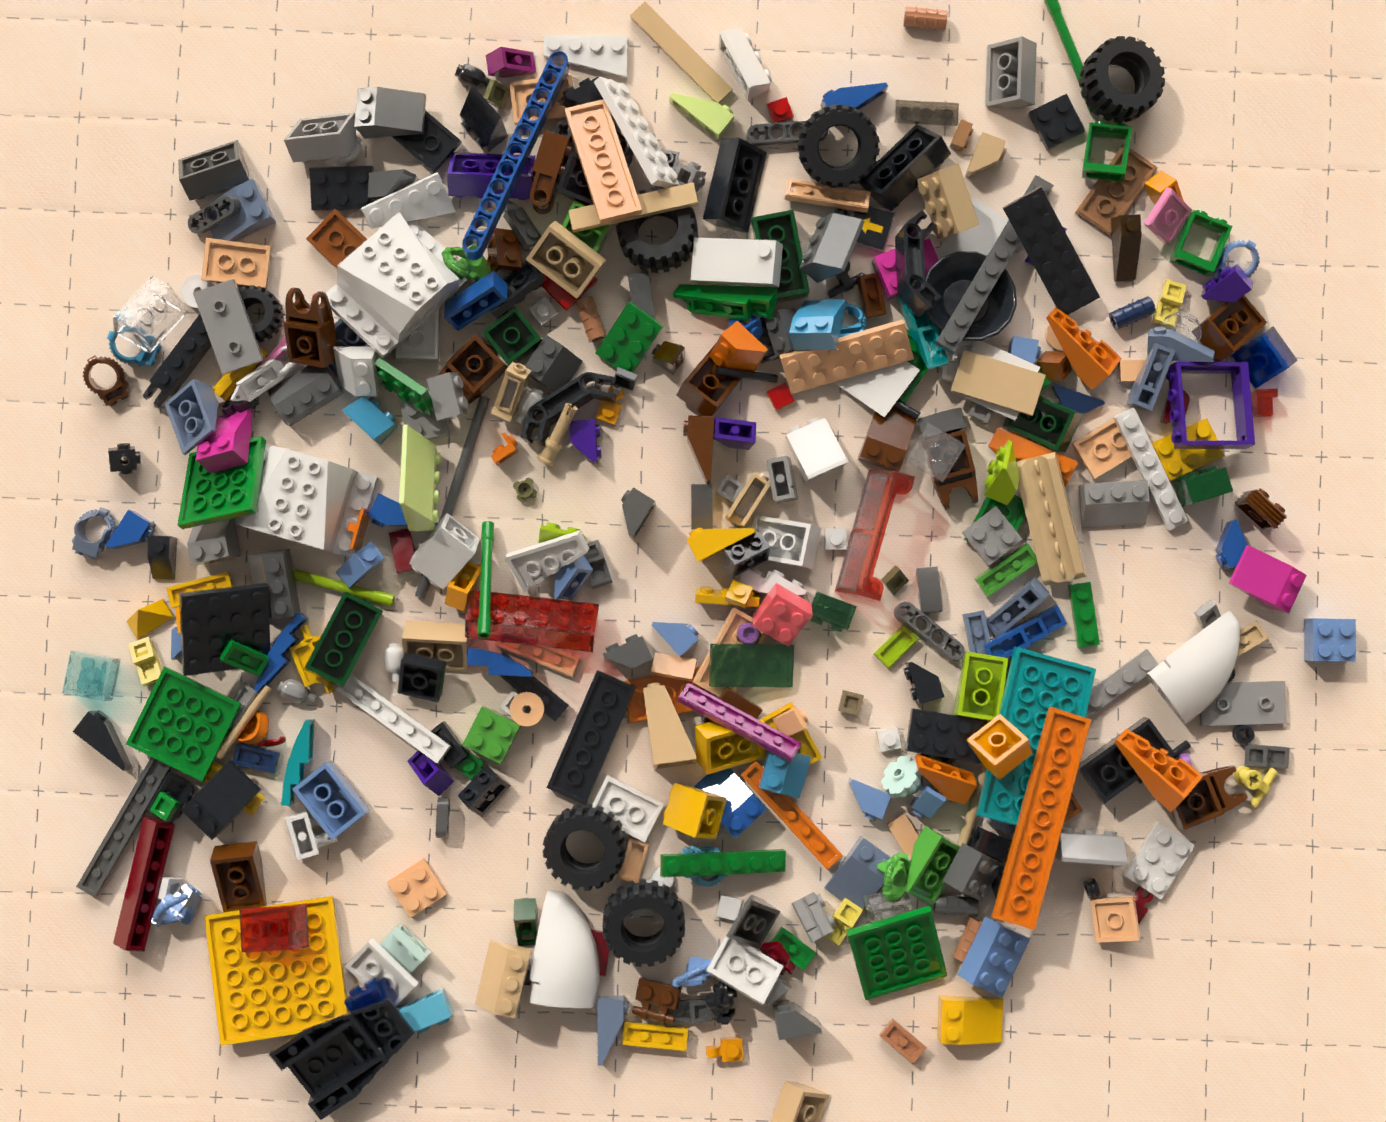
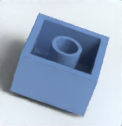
M1304 619V661L1356 662V619Z

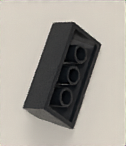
M916 124L877 161L875 167H872L869 171L870 174L867 177H863L859 184L866 191H871V196L879 205L892 211L918 186L917 179L931 174L951 155V152L942 136Z
M740 137L721 138L703 220L718 227L744 233L749 232L767 152Z

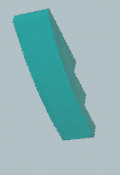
M898 296L897 300L909 332L927 368L932 369L948 365L949 361L945 350L935 345L940 336L938 328L930 321L926 312L918 318Z
M314 719L305 720L295 740L284 777L281 806H291L294 804L295 793L292 789L295 787V784H299L304 780V763L313 762Z

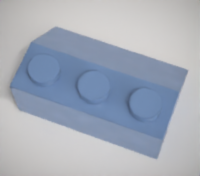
M332 760L324 763L292 789L331 840L335 839L371 811Z

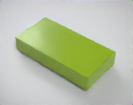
M902 625L873 654L889 669L919 639L907 627Z

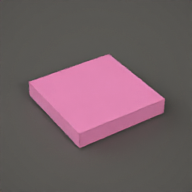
M1167 187L1143 224L1164 244L1170 246L1192 212V209L1173 189Z

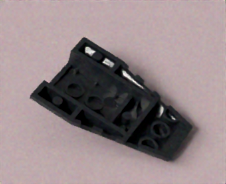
M390 998L306 1028L269 1052V1056L281 1071L287 1067L309 1093L308 1105L318 1118L322 1120L357 1097L363 1087L388 1063L389 1059L401 1049L415 1031Z

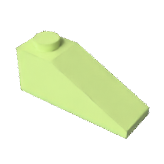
M671 93L669 96V103L717 141L734 122L733 111L726 105L722 106L717 102Z

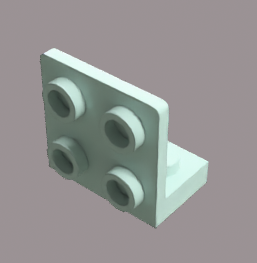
M401 922L379 944L409 974L431 953Z

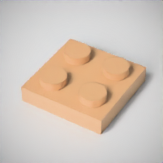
M425 858L387 882L410 918L447 894Z
M1135 896L1093 898L1090 900L1096 943L1140 940Z

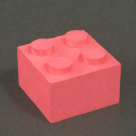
M775 583L753 613V627L789 647L811 618L812 603Z

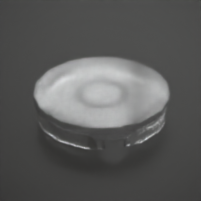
M1176 312V314L1166 316L1161 322L1160 327L1174 330L1200 343L1202 328L1198 319L1193 315L1185 312Z

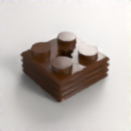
M1261 488L1259 490L1243 492V495H1240L1241 498L1235 501V505L1262 530L1276 529L1278 525H1281V522H1284V519H1287V516L1284 514L1285 509L1278 503L1273 504L1268 499L1270 497L1269 494Z

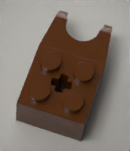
M545 130L532 168L534 181L530 191V200L536 213L542 215L548 214L553 208L558 194L556 189L572 151L568 137ZM546 205H548V207H547L546 209H544V210H541V209L538 208V207H541V208H542V207H545Z
M291 288L286 295V321L283 322L289 362L326 368L335 362L334 346H337L334 319L328 296L325 292L318 291L313 294L311 304H309L299 288Z
M474 334L445 363L446 365L438 375L457 372L463 381L462 391L469 405L505 373L508 366L478 335ZM477 362L480 363V367L478 369H476L475 366Z
M965 430L921 441L932 483L944 510H950L949 495L952 489L958 486L967 490L973 503H978L976 470ZM946 450L949 453H953V458H951L950 462L943 458Z
M1235 765L1200 772L1203 776L1201 780L1171 812L1177 828L1186 830L1224 815L1225 812L1248 799L1246 793L1228 795L1224 789L1225 780L1237 771ZM1191 797L1195 798V800L1192 801L1193 805L1190 804Z

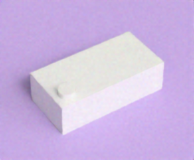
M695 237L691 280L699 284L779 287L783 244L776 240Z

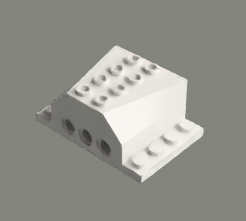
M399 212L337 266V284L326 294L331 310L376 353L384 358L461 289L468 280L465 277L462 280L459 279L445 265L441 255L445 248L415 220L406 223Z
M266 445L256 513L234 518L235 524L351 557L356 551L349 549L354 532L347 530L349 522L357 524L361 507L369 510L378 477L361 473L324 459L285 448Z

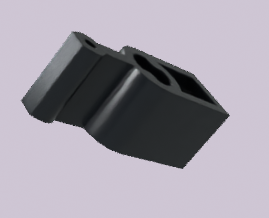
M977 826L969 846L1007 862L1012 841Z

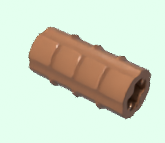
M917 6L906 7L903 26L945 30L948 11L917 8Z
M593 296L576 301L578 313L580 314L589 342L604 339L606 337L604 325L600 319Z
M973 917L969 918L960 941L956 945L953 957L964 962L982 921Z

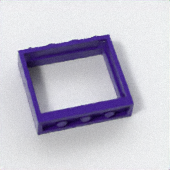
M1176 361L1169 366L1166 378L1169 381L1168 400L1171 404L1169 418L1172 422L1171 440L1174 443V449H1247L1255 445L1248 362ZM1182 373L1231 374L1237 441H1187Z

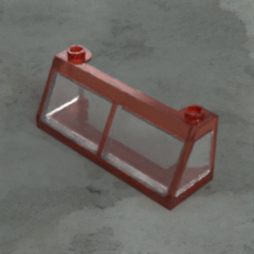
M868 470L835 592L874 603L881 601L884 590L883 583L880 579L873 577L895 495L909 493L915 476L890 470Z

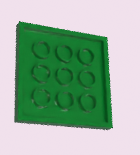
M262 436L250 439L248 463L210 473L196 461L197 452L189 453L177 526L183 530L256 513L266 440Z
M163 667L126 745L203 782L243 703L175 670Z
M930 905L846 930L865 1000L947 976Z

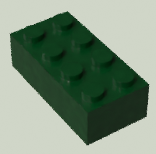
M794 210L752 217L751 226L754 240H776L783 244L780 284L777 287L776 303L808 297L810 290L807 275L800 269L803 255Z
M344 591L304 670L343 689L383 610Z

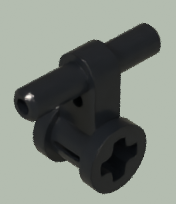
M848 261L845 271L834 275L837 277L839 285L828 290V296L833 298L842 292L846 293L852 290L853 286L857 284L856 277L865 274L861 272L850 278L848 275L850 262Z

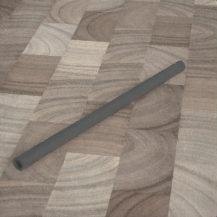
M480 395L439 522L446 513L451 516L453 514L490 401L488 397ZM423 574L421 575L415 596L425 599L430 582Z

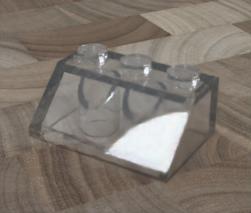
M151 276L113 316V329L118 335L151 353L187 314L188 309L169 285Z

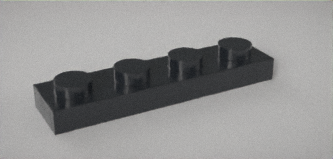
M504 651L501 653L502 655H505V656H507V657H510V656H509L507 653H505ZM499 675L518 692L537 694L544 703V713L555 722L569 706L568 703L535 676Z

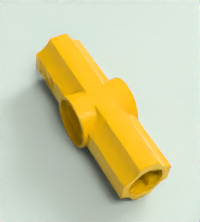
M259 346L263 359H265L268 353ZM261 362L225 374L213 387L214 392L227 402L237 387L236 383L253 372Z

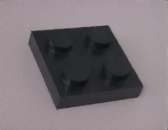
M1067 93L1028 113L1046 151L1085 132V128Z

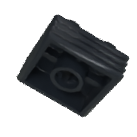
M405 652L400 665L397 693L438 703L443 691L446 662Z

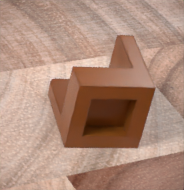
M1045 351L1036 361L1037 366L1040 367L1039 370L1051 381H1064L1072 371L1071 363L1065 352Z

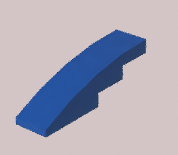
M1056 604L1016 625L983 646L988 655L1008 658L1012 656L1014 647L1026 649L1032 646V643L1048 636L1050 632L1067 623Z
M298 612L292 618L268 653L270 660L257 678L254 687L256 692H260L265 684L269 685L291 662L285 655L290 651L289 648L293 647L300 640L294 633L308 619L303 613Z

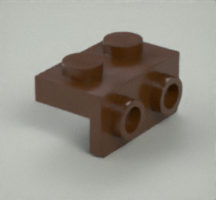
M495 228L486 247L488 250L487 265L490 267V272L495 271L497 273L499 269L520 271L522 263L518 238L512 230Z

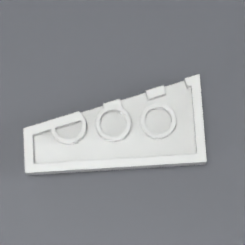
M544 35V58L549 59L553 52L562 51L568 56L569 65L574 64L581 66V68L594 69L604 74H613L627 79V36Z
M437 172L361 208L371 229L383 227L399 212L406 222L456 212Z
M577 531L508 553L505 559L525 593L549 575L558 572L563 566L569 565L586 554L589 546L581 532Z

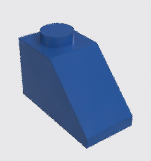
M128 510L106 546L112 549H119L144 543L148 540L149 535L154 534L156 524L139 513Z
M1237 519L1226 522L1215 549L1217 553L1216 560L1223 569L1237 566L1247 545Z

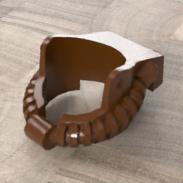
M96 355L87 359L88 364L85 365L84 375H82L83 381H85V385L88 386L87 388L91 392L97 393L99 398L104 400L106 406H113L118 403L117 400L120 398L124 400L129 397V382L125 380L124 369L121 368L117 361L115 362L114 359L109 357L103 358L100 356L97 358ZM98 363L107 364L115 370L117 381L112 388H101L91 378V370L94 365Z

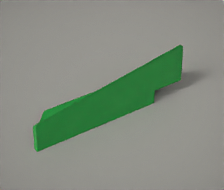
M680 284L673 292V297L681 298L688 304L687 309L694 314L749 321L752 314L768 319L773 318L778 288Z

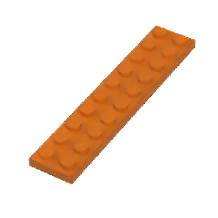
M1053 707L1048 708L992 918L1035 930L1090 727V719Z

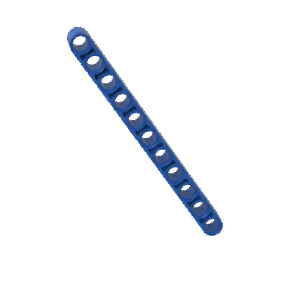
M555 51L550 55L463 238L462 247L465 256L469 260H478L483 256L569 73L568 56L562 51ZM557 63H563L562 66H555ZM548 81H555L553 84H547ZM540 99H546L545 102H538ZM531 117H538L537 120H529ZM523 135H529V138L522 139L520 137ZM514 153L521 154L519 157L512 156ZM506 171L513 172L509 176L503 175ZM499 189L504 190V192L501 194L494 193L496 190ZM488 208H495V211L492 213L486 212ZM480 226L487 227L484 231H477ZM471 245L478 246L475 250L468 249Z

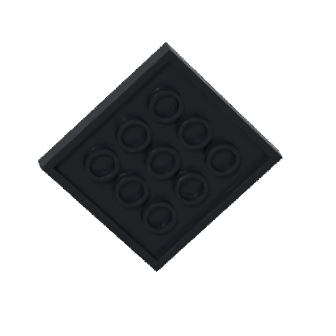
M267 583L179 593L182 673L184 676L239 669L222 662L220 659L230 640L268 655L270 651L269 586Z

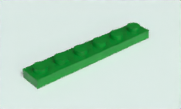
M786 850L660 854V876L666 878L785 872Z

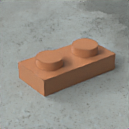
M893 1018L879 1034L882 1039L912 1064L915 1063L927 1048Z

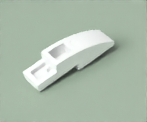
M728 558L723 566L727 569L729 567L730 562ZM751 568L739 574L742 576L739 582L752 586L753 590L759 593L768 594L775 583L798 596L805 595L807 591L803 589L804 585L794 579L792 582L784 579L786 575L775 569L773 572L768 571L765 578L762 577L763 572L756 568Z

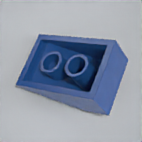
M731 768L708 774L694 786L695 788L727 798L721 823L734 838L767 810Z

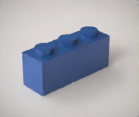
M492 271L446 301L444 318L459 331L506 301L507 283L495 271Z

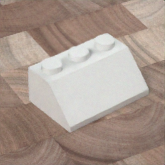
M741 28L723 30L719 32L718 47L747 101L770 90L771 76L767 70H763L760 64L762 60L758 52H753L750 46L752 42L747 33L744 34Z

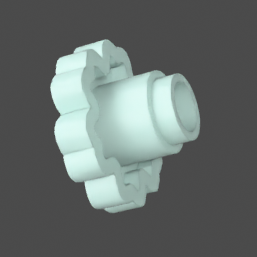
M900 756L896 762H890L884 770L886 776L881 780L883 789L895 798L905 797L907 794L913 795L919 791L921 787L919 777L922 774L918 771L916 760H913L910 756Z

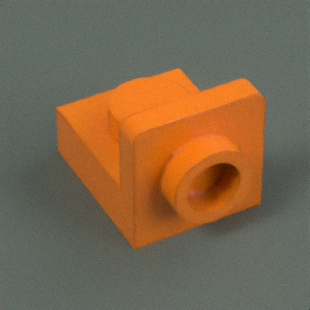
M505 432L501 435L508 445H500L493 450L494 454L491 455V458L497 466L518 452L516 446L519 444L512 434L508 436Z

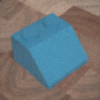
M362 396L347 406L343 412L374 441L381 445L398 427L394 423L396 419L388 411L383 413L379 409L381 405L373 397L368 399L366 396Z
M768 751L759 788L800 798L811 756L796 753L792 762H789Z

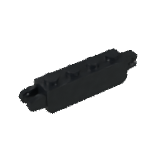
M201 314L198 315L149 380L151 384L144 392L143 398L146 400L150 399L158 388L162 390L154 401V406L157 408L165 402L169 395L173 396L177 393L212 346Z

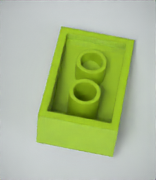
M965 652L953 715L991 721L999 715L1004 694L1008 658Z

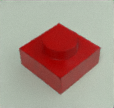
M787 97L767 104V109L773 123H782L793 119L794 116Z

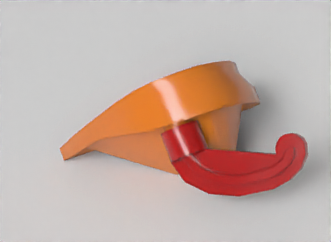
M257 710L235 741L269 747L283 744L286 742V737L281 736L279 739L264 740L268 734L269 719L267 714ZM232 727L231 730L228 732L227 737H228V735L231 733V731L233 730V727Z

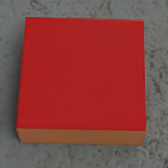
M786 383L766 391L775 411L794 402Z

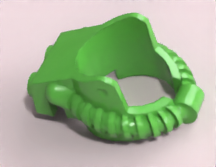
M472 245L468 249L475 250L478 246ZM446 247L441 253L445 265L461 280L465 277L468 281L474 279L477 282L491 273L484 256L478 260H469L465 256L463 247ZM453 255L459 256L461 259L455 262Z
M898 852L887 861L880 862L877 865V870L884 873V898L891 903L896 902L906 893L905 889L911 862L909 855Z

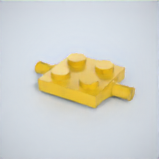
M308 624L300 627L304 640L298 645L289 648L304 686L309 687L316 683H323L327 694L335 692L332 683L304 670L321 635L312 636Z

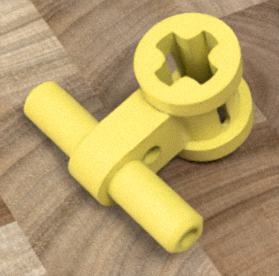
M1240 766L1234 772V780L1237 784L1246 786L1249 789H1257L1249 802L1251 806L1256 808L1263 796L1267 795L1271 789L1270 784L1277 771L1269 768L1263 779L1260 772L1251 770L1246 766Z

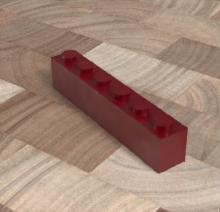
M143 818L113 941L114 945L125 951H145L152 923L151 919L154 914L175 824H170L163 819Z

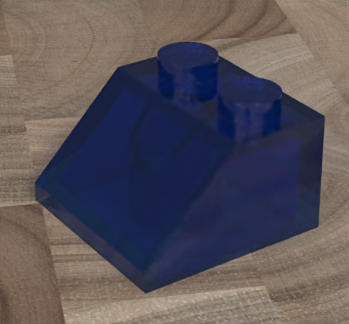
M1274 326L1231 354L1236 362H1248L1249 379L1255 389L1290 368L1298 361Z

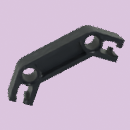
M923 210L910 219L895 236L898 295L918 318L931 309L941 298L926 281L924 239L928 237L937 225L932 221L927 228L923 230L918 224L922 219L927 218Z
M593 372L581 374L528 409L521 438L526 443L533 444V441H536L540 446L545 447L546 444L544 442L548 438L550 428L558 422L566 403L572 404L571 408L576 406L578 409L593 399L615 403L617 395L611 391L608 393L603 392L601 389L602 385H611L619 389L620 382L613 376ZM589 382H595L592 388L586 389V385ZM540 413H544L543 418L539 421H536V416ZM537 427L539 428V434L533 440L531 436L534 428Z

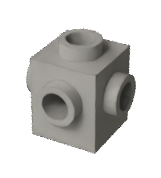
M690 161L689 164L679 162L675 170L677 174L676 179L679 184L684 185L694 182L695 191L699 192V189L705 184L706 172L701 170V165Z

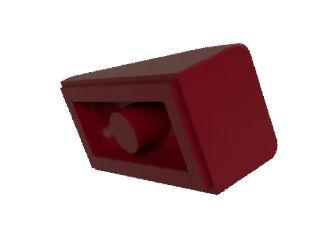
M408 528L390 532L389 538L396 572L400 574L413 571L412 565L409 564L415 553L411 532Z

